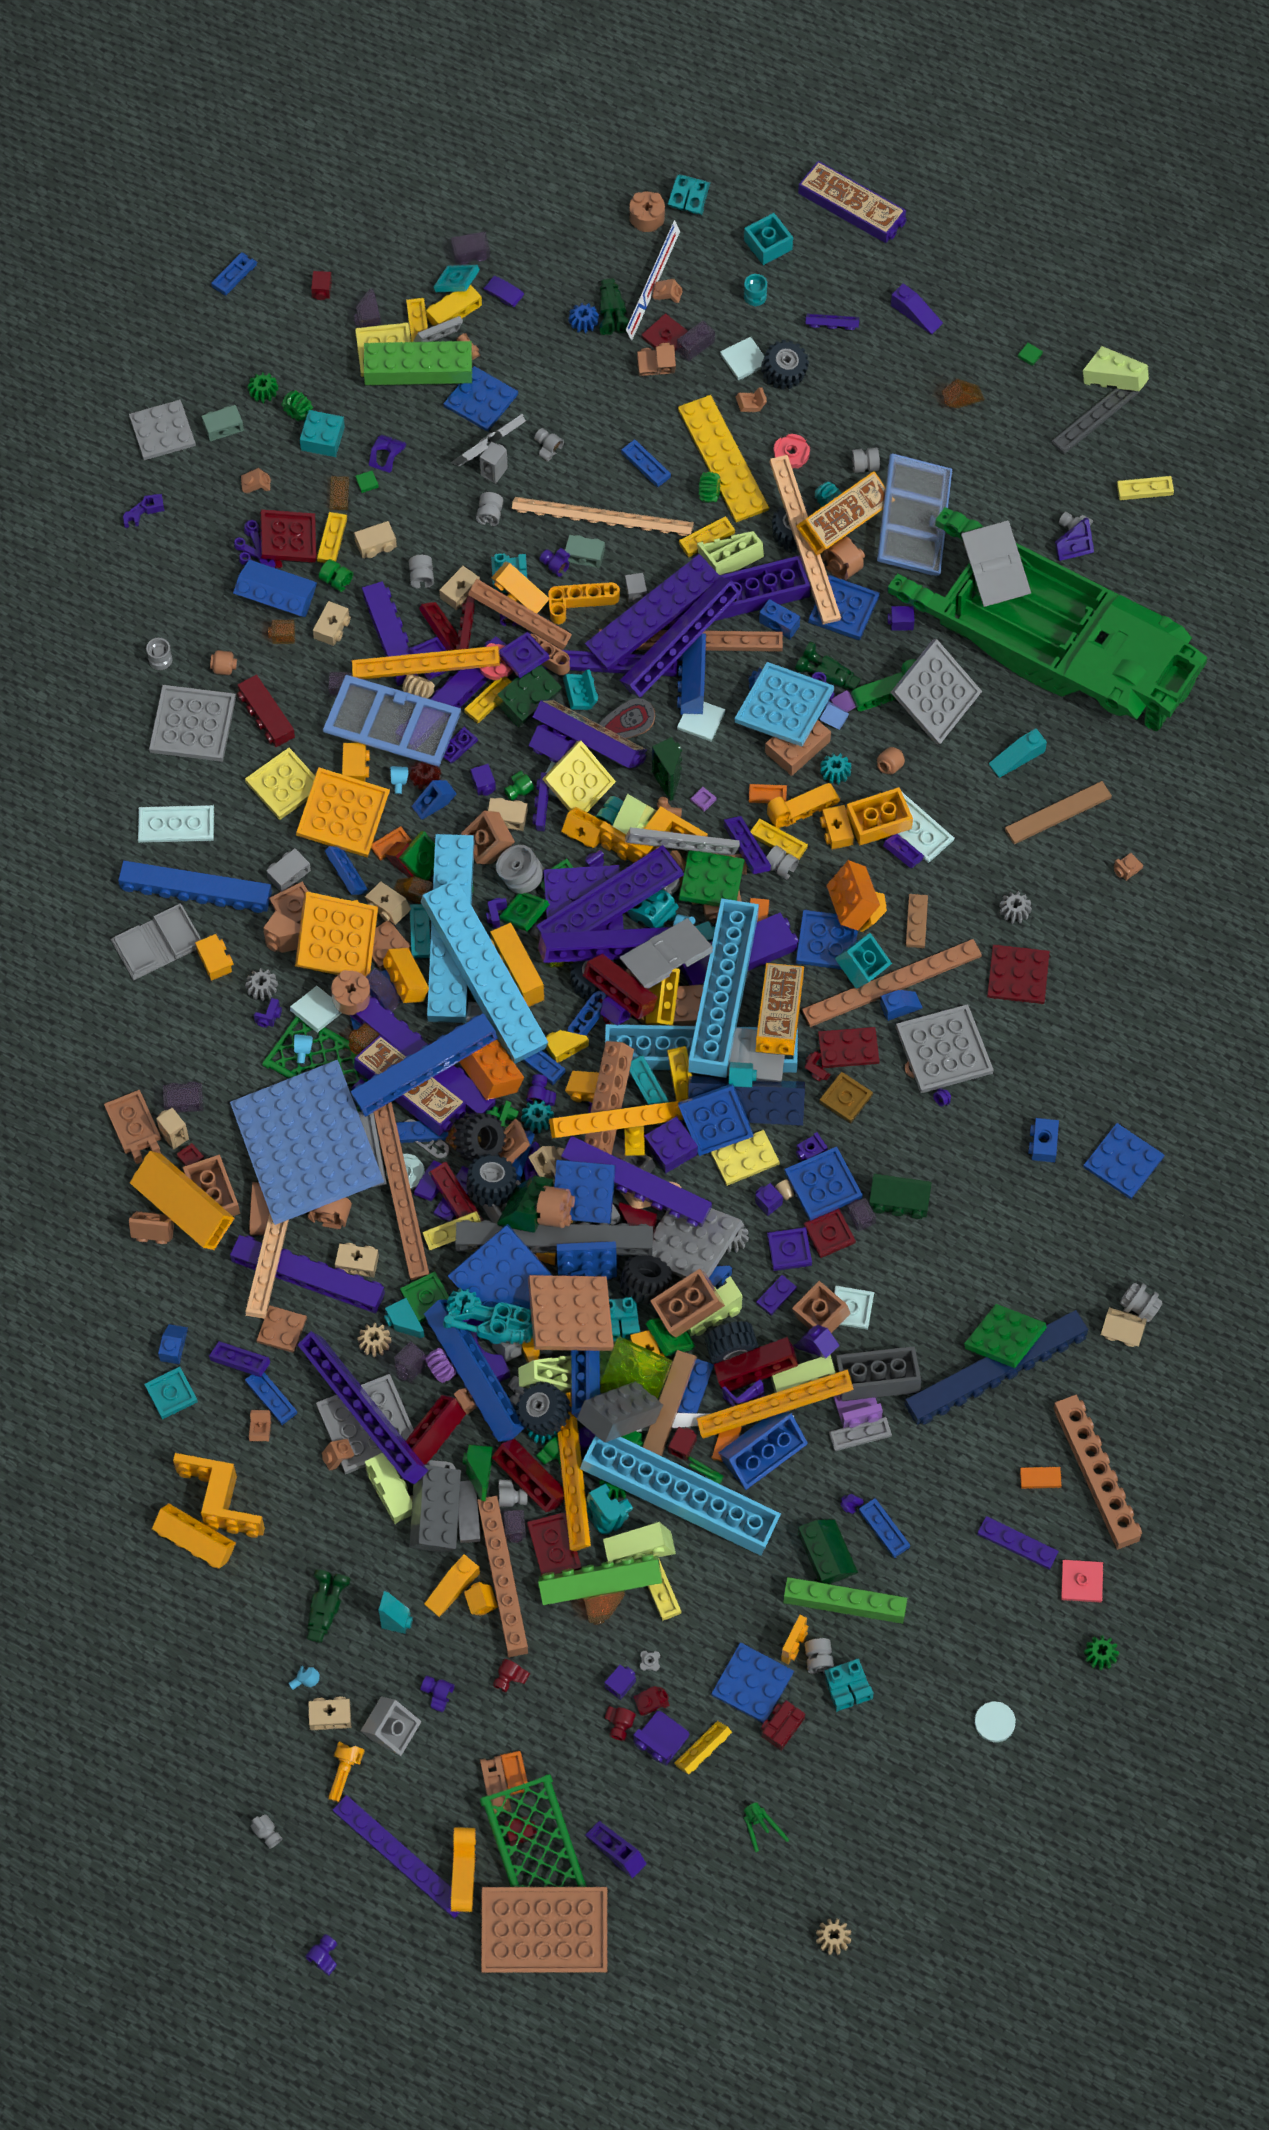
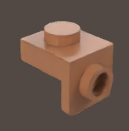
M674 279L658 281L655 283L652 297L656 300L671 298L675 303H679L682 288Z
M758 388L755 393H738L736 396L741 412H758L767 402L762 388Z
M259 468L241 476L242 491L244 493H250L259 488L265 491L270 490V476Z
M251 1410L249 1441H269L271 1431L270 1411Z
M348 1439L330 1442L322 1452L323 1461L329 1471L336 1469L344 1459L353 1458L354 1456Z

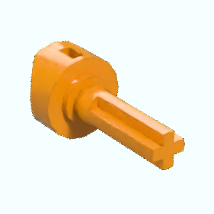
M338 1742L334 1757L338 1758L341 1762L339 1763L328 1799L339 1802L351 1765H360L364 1749L357 1746L349 1748L348 1745Z

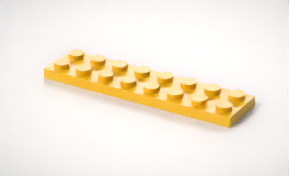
M709 395L679 406L678 411L709 471L720 476V493L735 522L768 511L769 506L712 396Z

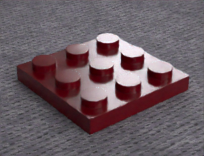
M261 509V559L316 562L315 513Z
M993 945L987 998L1044 1004L1050 951Z

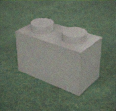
M491 442L488 445L489 448L480 456L481 476L496 484L508 468L507 450L502 445Z
M293 849L291 852L285 853L277 863H272L266 872L267 878L282 892L309 873L311 868L310 863L296 849Z

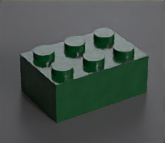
M539 665L521 678L517 677L496 695L494 703L519 728L534 715L540 700H552L559 694L562 687L542 665Z

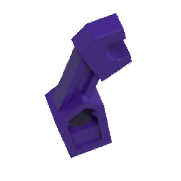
M162 494L144 496L139 504L129 512L126 511L123 516L125 528L129 527V521H134L135 526H139L140 515L144 512L152 514L164 511Z

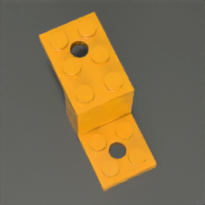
M661 806L644 828L708 837V834ZM604 821L600 826V843L602 847L608 851H615L623 860L628 859L635 863L659 848L658 846L625 842L626 834Z
M175 1453L173 1461L179 1476L183 1478L195 1476L199 1477L198 1479L201 1481L209 1482L201 1511L205 1525L214 1530L219 1528L226 1529L231 1534L243 1532L252 1538H257L258 1535L263 1536L265 1527L262 1516L229 1510L237 1478L234 1464Z

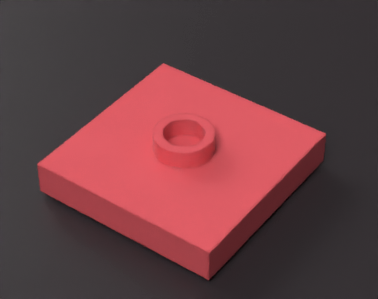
M1063 1560L1061 1600L1102 1603L1103 1562Z

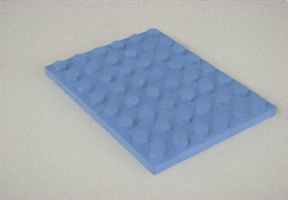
M338 1060L230 1102L275 1225L384 1182Z

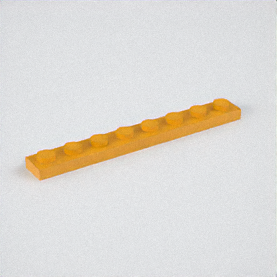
M491 646L352 660L353 677L359 679H371L500 666L499 647Z
M681 1101L549 1119L552 1138L665 1123L675 1117H678L679 1120H684L678 1106V1102Z
M847 1369L699 1417L697 1422L702 1438H706L854 1390Z
M569 1392L566 1395L570 1400L571 1412H568V1414L571 1416L570 1419H566V1426H562L561 1431L558 1432L569 1545L570 1550L578 1551L591 1546L583 1470L580 1469L582 1461L577 1418L572 1414V1393Z

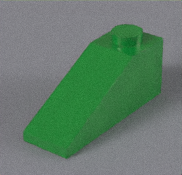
M469 1445L468 1453L463 1455V1465H466V1474L481 1501H486L493 1447Z

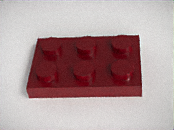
M875 1027L818 1031L820 1054H822V1068L879 1064Z
M566 1512L527 1522L541 1576L549 1572H554V1575L560 1574L563 1570L571 1568L574 1571L582 1570L577 1551L570 1550Z

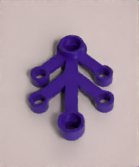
M254 520L246 522L244 533L251 537L255 549L245 544L243 538H236L234 548L244 551L240 554L239 562L246 565L248 560H251V555L259 559L261 564L275 568V559H271L269 563L267 559H261L258 523Z

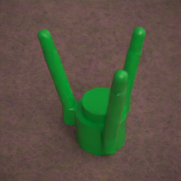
M688 1457V1460L694 1463H690L689 1467L706 1475L705 1478L718 1484L722 1482L724 1475L710 1469L694 1458Z
M757 1802L744 1809L746 1816L743 1819L747 1824L755 1852H758V1846L751 1822L753 1824L760 1823L764 1831L768 1833L769 1829L763 1821L765 1818L786 1842L789 1841L785 1833Z

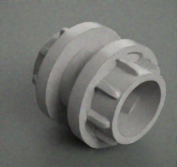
M1132 1283L1120 1300V1304L1125 1307L1123 1311L1129 1313L1132 1310L1138 1314V1318L1147 1319L1146 1322H1150L1162 1305V1301L1158 1299L1159 1294L1154 1292L1150 1295L1145 1292L1147 1285L1144 1283L1141 1285Z

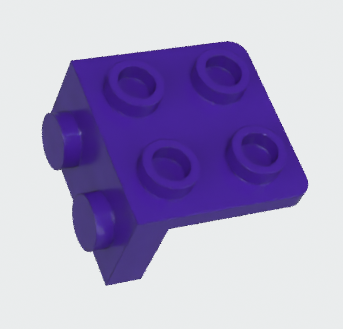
M657 1711L642 1731L640 1729L634 1734V1744L640 1750L651 1754V1757L656 1762L667 1766L689 1738V1732L663 1712Z

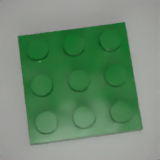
M689 850L679 900L720 907L721 898L737 901L745 859Z
M995 1304L964 1345L967 1350L1016 1368L1047 1327L1045 1322Z

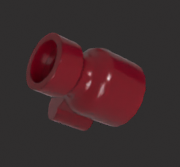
M503 1659L498 1669L499 1677L495 1679L492 1686L497 1689L501 1688L503 1692L507 1693L510 1681L525 1684L530 1673L522 1669L518 1664L508 1659Z
M608 1706L604 1718L615 1724L609 1736L619 1741H625L626 1730L632 1727L636 1714L625 1708Z

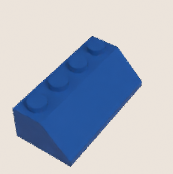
M248 560L238 576L233 593L306 617L317 582Z
M702 633L679 657L682 665H679L678 676L682 677V681H678V692H681V697H678L677 708H681V715L703 714L706 633Z
M786 1411L761 1420L718 1452L728 1470L747 1490L808 1443L792 1413Z

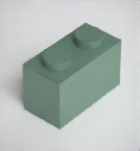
M236 405L227 406L221 410L202 415L203 426L209 441L244 431L243 422Z
M569 535L565 549L570 554L568 562L600 568L605 552V542L599 539L584 538L580 535Z

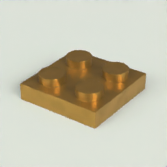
M841 1072L820 1098L819 1103L851 1124L873 1096V1092Z

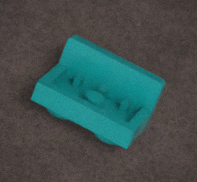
M586 669L582 675L565 674L563 681L570 708L574 710L592 709L598 701V694L595 691L594 678L591 675V671Z

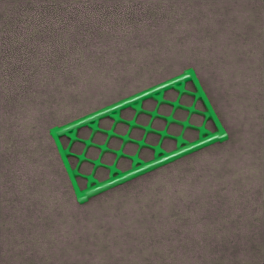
M296 1016L273 1050L263 1061L262 1066L267 1069L271 1068L289 1079L297 1076L295 1073L300 1075L303 1070L315 1069L316 1067L333 1062L326 1060L325 1054L327 1052H337V1060L341 1069V1063L351 1060L354 1065V1058L364 1049L324 1027L319 1031V1038L312 1040V1043L320 1042L322 1050L317 1052L310 1051L309 1054H305V1057L310 1058L311 1065L300 1067L299 1063H297L298 1067L290 1071L285 1068V1063L290 1060L297 1061L298 1054L295 1053V1056L285 1058L283 1050L294 1048L293 1036L295 1034L304 1033L306 1035L307 1032L312 1030L310 1026L306 1027L307 1024ZM299 1021L303 1023L302 1030L293 1031ZM288 1036H291L293 1043L282 1046ZM328 1038L335 1041L334 1048H323L322 1042ZM347 1048L351 1050V1056L342 1059L339 1057L338 1051ZM281 1051L282 1058L276 1062L272 1061L276 1053ZM323 1054L325 1061L314 1064L312 1056ZM354 1068L350 1070L342 1069L343 1075L351 1072L356 1074L357 1080L348 1082V1086L354 1085L360 1080L357 1075L358 1071ZM357 1106V1107H356L357 1111H358V1112H361V1111H360V1108Z
M546 1774L540 1779L480 1798L511 1887H530L534 1878L544 1881V1887L548 1884L554 1887H563L568 1877L575 1879L578 1887H587L552 1786L553 1779L551 1774ZM543 1782L544 1788L540 1793L529 1789V1787ZM522 1789L525 1791L520 1800L510 1796V1793ZM526 1792H531L538 1797L535 1805L532 1807L523 1802ZM505 1796L502 1806H492L491 1800ZM508 1798L518 1803L514 1813L503 1809ZM540 1798L549 1800L551 1808L547 1813L536 1809ZM520 1805L531 1809L527 1820L516 1815ZM534 1811L544 1815L541 1826H536L529 1821ZM500 1812H505L512 1817L509 1825L506 1827L499 1826L497 1816ZM514 1818L525 1823L521 1833L510 1829ZM547 1818L555 1819L558 1828L553 1833L543 1829V1824ZM527 1825L538 1829L533 1840L523 1835ZM508 1831L518 1835L515 1846L505 1844L503 1837ZM541 1831L551 1836L547 1846L536 1842V1838ZM520 1838L531 1842V1847L527 1853L518 1850L516 1847ZM553 1838L562 1839L564 1848L560 1853L549 1848ZM535 1844L545 1850L542 1858L539 1860L530 1856V1851ZM515 1851L525 1856L521 1866L512 1865L510 1856ZM547 1851L558 1856L554 1866L543 1862ZM527 1858L538 1862L534 1873L523 1868ZM560 1858L569 1859L571 1868L566 1873L556 1868ZM541 1864L551 1868L548 1879H543L536 1874ZM521 1871L532 1876L528 1886L519 1885L516 1876ZM553 1871L564 1875V1880L560 1886L550 1882Z

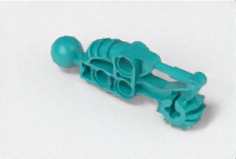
M459 1288L457 1292L453 1291L447 1299L448 1306L446 1309L449 1314L445 1316L443 1321L445 1328L454 1327L476 1332L478 1337L488 1339L493 1344L506 1343V1341L510 1342V1344H523V1342H530L531 1338H533L530 1309L503 1302L498 1303L495 1307L481 1305L480 1298L476 1297V1292L470 1293L469 1288L465 1291ZM462 1304H463V1305H464L463 1312H462V1314H460L461 1308H462ZM476 1319L485 1323L477 1327L462 1322V1320Z

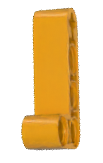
M615 583L554 586L548 593L550 620L554 624L564 623L566 620V608L614 605L620 599L619 586Z
M827 783L784 802L782 797L772 799L767 805V815L773 826L779 829L783 826L792 825L801 818L805 819L812 816V813L816 811L821 812L823 809L838 804L840 798L832 784Z
M454 1827L451 1912H472L476 1845L475 1828Z

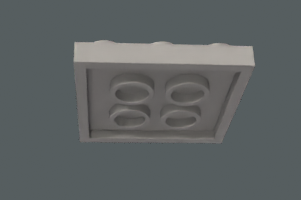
M181 400L129 414L144 460L196 446Z

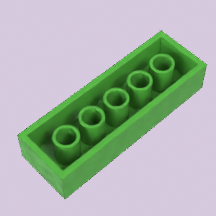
M472 341L364 343L365 385L472 383Z

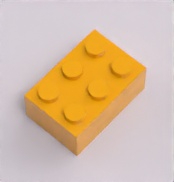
M900 787L847 804L846 812L859 846L912 829L913 817Z

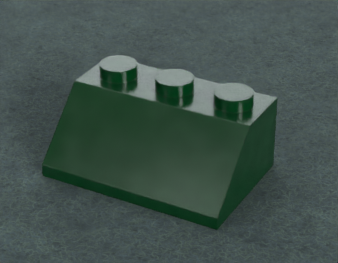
M672 737L652 746V773L670 801L674 799L682 770V748L678 742L675 743Z
M873 1174L869 1209L878 1214H882L885 1211L891 1212L894 1216H903L905 1214L911 1215L914 1219L927 1218L932 1182Z
M534 1175L516 1186L497 1225L505 1226L508 1224L513 1229L535 1233L539 1226L537 1218H540V1213H537L539 1194L541 1191H545L544 1186L553 1187V1179Z
M835 1519L815 1520L798 1527V1536L819 1583L832 1584L858 1574Z

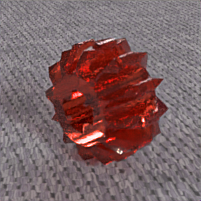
M415 761V766L410 768V779L414 786L419 785L420 790L424 786L427 788L432 781L441 780V769L438 766Z

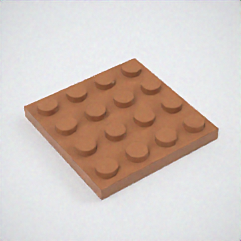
M529 1275L528 1286L534 1350H613L607 1277Z

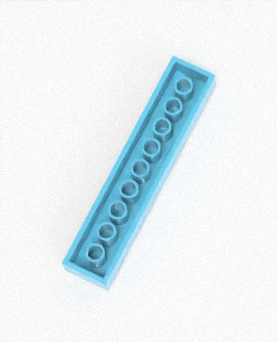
M436 834L433 881L434 890L457 879L471 906L474 835ZM431 923L428 1022L466 1023L468 986L436 928Z
M457 879L424 894L421 903L481 1011L495 1029L499 1043L512 1061L516 1064L546 1049L548 1041Z
M721 898L712 942L713 952L709 957L689 1056L688 1072L727 1078L758 920L759 904Z
M606 1024L605 1043L606 1041L623 1042L634 1049L632 1060L643 1054L651 1070H670L667 1050L686 1046L689 1057L695 1026H617ZM736 1027V1028H747V1029H752V1030H757V1029H758V1027ZM798 1028L794 1055H785L783 1072L797 1073Z
M595 1435L580 1467L581 1470L760 1556L781 1515L779 1512L622 1437L604 1443Z

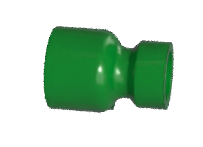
M522 771L511 776L514 783L513 786L509 785L504 788V792L510 801L515 800L518 795L525 796L535 790L531 779L527 774H523Z
M558 1436L549 1441L543 1450L536 1455L543 1465L558 1459V1464L561 1466Z

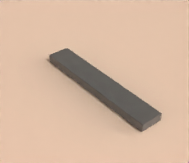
M1114 389L1053 439L1051 444L1061 453H1067L1140 393V391Z

